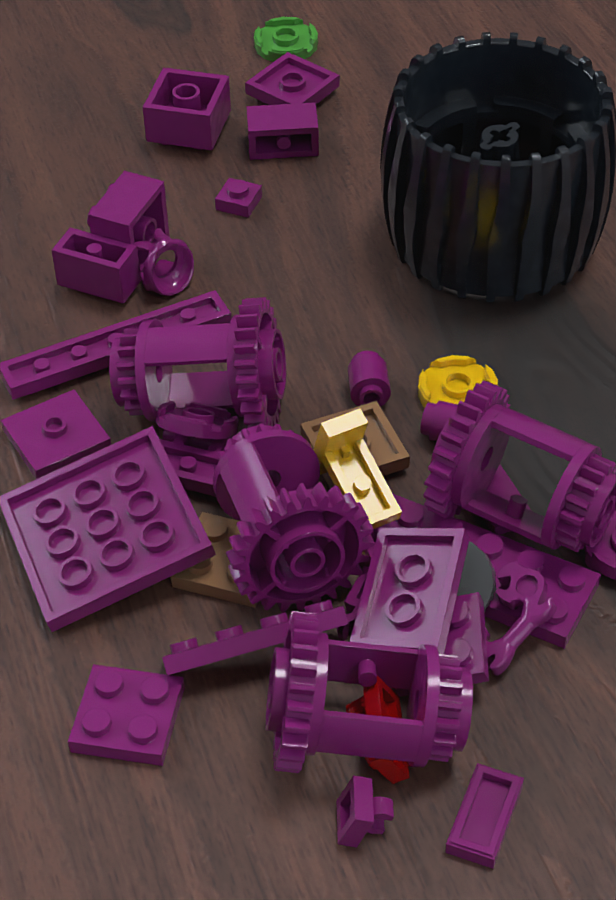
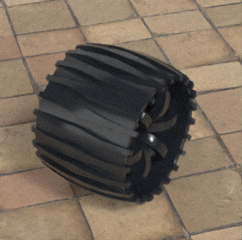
M482 32L481 39L466 41L463 35L454 38L452 45L442 47L441 44L436 43L430 47L427 55L417 54L410 61L409 68L402 69L398 74L386 112L381 143L380 172L383 210L392 245L395 246L398 259L402 263H407L410 266L411 273L418 279L424 276L430 280L434 289L441 291L443 287L455 290L458 297L466 299L468 294L486 296V302H495V297L513 296L514 301H521L524 299L525 294L537 291L543 296L550 292L552 286L558 283L565 286L569 283L576 271L582 272L594 253L603 232L616 181V108L612 88L608 87L604 73L602 71H594L592 61L588 57L583 56L579 59L573 56L571 47L565 44L560 49L548 46L546 38L540 36L537 37L536 42L519 40L518 33L510 32L509 39L491 38L490 32Z

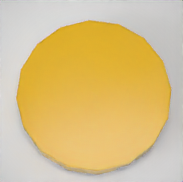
M459 355L446 356L431 362L430 368L426 369L425 372L422 370L419 375L418 398L424 408L428 402L437 404L439 400L458 404L459 401H465L467 391H473L476 383L481 384L485 380L498 386V379L493 369L486 364L485 368L477 364V359Z

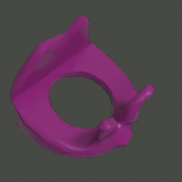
M157 228L153 234V238L157 242L156 244L145 241H137L133 244L138 249L149 252L144 263V270L140 273L141 282L146 291L173 296L186 288L194 273L193 254L183 240L172 239L161 228ZM167 250L174 251V262L162 259L156 263L163 252Z

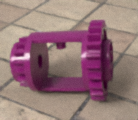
M266 297L242 299V305L238 306L239 314H235L230 323L164 327L158 319H149L142 321L139 327L124 328V335H120V338H115L109 358L111 389L117 405L124 407L125 411H129L130 416L144 415L150 422H156L157 409L162 403L174 402L176 403L175 409H183L186 403L195 402L223 409L234 408L236 414L240 418H244V424L248 425V428L261 423L268 426H274L276 423H279L278 413H281L280 399L284 397L286 389V354L282 334L279 329H276L277 319L274 318V308L270 307V300H267ZM227 363V371L173 373L172 365Z
M485 380L481 384L476 383L473 391H467L465 401H459L457 410L449 417L438 437L431 463L428 466L431 474L424 483V485L428 486L423 494V497L426 498L424 506L428 507L427 510L446 519L453 518L455 514L459 515L463 508L553 550L558 549L561 545L575 552L583 549L585 545L594 547L604 535L616 511V463L602 457L600 447L510 409L508 390ZM510 436L570 462L553 493L545 517L526 509L528 501L523 496L511 495L508 501L486 491L500 465Z
M261 423L257 426L244 428L227 440L223 451H219L217 454L219 462L214 466L213 490L223 511L230 517L238 520L236 525L241 535L229 537L233 549L227 551L226 555L230 562L228 566L234 582L237 584L240 594H247L250 603L253 605L261 601L264 609L267 611L277 602L281 613H284L291 603H295L298 611L301 612L305 607L306 601L312 600L314 604L321 602V596L325 594L333 599L337 598L335 588L339 585L345 588L352 586L348 579L349 575H362L364 573L359 563L371 560L367 549L375 545L370 535L374 532V529L361 503H356L350 492L342 495L339 487L336 485L326 492L323 484L318 482L320 464L315 451L305 438L294 433L291 429L286 431L282 430L280 424L268 426Z
M291 611L286 628V637H284V648L275 647L267 694L266 731H271L275 734L273 742V769L275 771L300 773L305 755L314 756L316 752L407 761L411 767L424 768L428 760L448 762L452 758L453 751H463L468 739L472 716L473 680L470 669L460 667V658L454 655L439 654L436 645L421 644L418 649L330 640L327 633L317 631L319 622L317 614ZM378 675L390 688L409 690L406 719L324 710L327 681L353 683L364 687H371L376 684Z

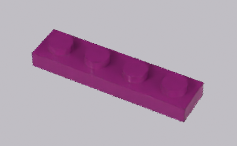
M331 599L304 607L306 613L317 614V620L319 621L317 631L319 632L349 624L344 606L333 608ZM284 612L259 619L261 628L246 633L243 632L242 625L216 631L214 633L217 641L200 646L196 637L170 644L171 654L162 657L166 674L171 675L284 643L286 628L289 622L287 613Z

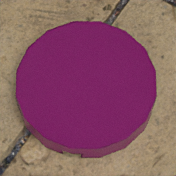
M166 402L162 403L157 409L156 424L163 429L177 434L204 439H229L238 432L239 418L236 415L231 416V413L227 412L228 410L216 406L190 402V404L186 403L183 409H175L176 403Z

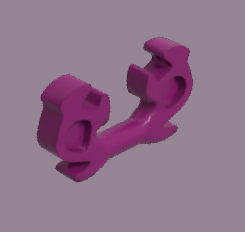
M517 561L504 565L498 571L497 578L500 584H509V588L507 590L497 589L496 593L507 608L515 610L519 606H523L522 614L502 638L489 642L491 635L485 627L488 666H490L495 676L500 675L507 669L516 649L536 627L547 622L557 609L552 597L546 600L548 588L542 574L531 568L520 566Z

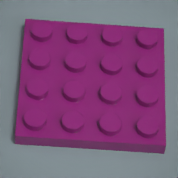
M153 426L0 496L1 510L51 632L216 555Z

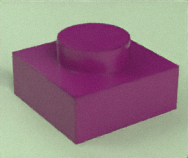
M229 178L215 198L216 210L249 218L262 198V185Z

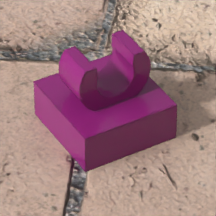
M353 775L337 799L338 845L357 848L366 833L383 834L385 831L384 820H393V800L387 797H373L372 778Z

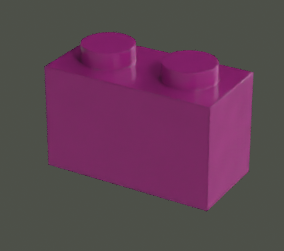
M316 102L246 106L250 160L319 156Z
M70 227L51 250L57 285L124 304L141 281L136 245Z

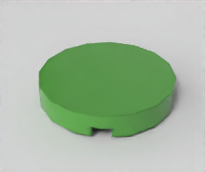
M297 17L273 18L265 22V27L260 29L259 26L255 30L254 48L258 55L272 62L287 52L306 59L317 50L318 32L311 23H309L310 26L305 25L303 20Z

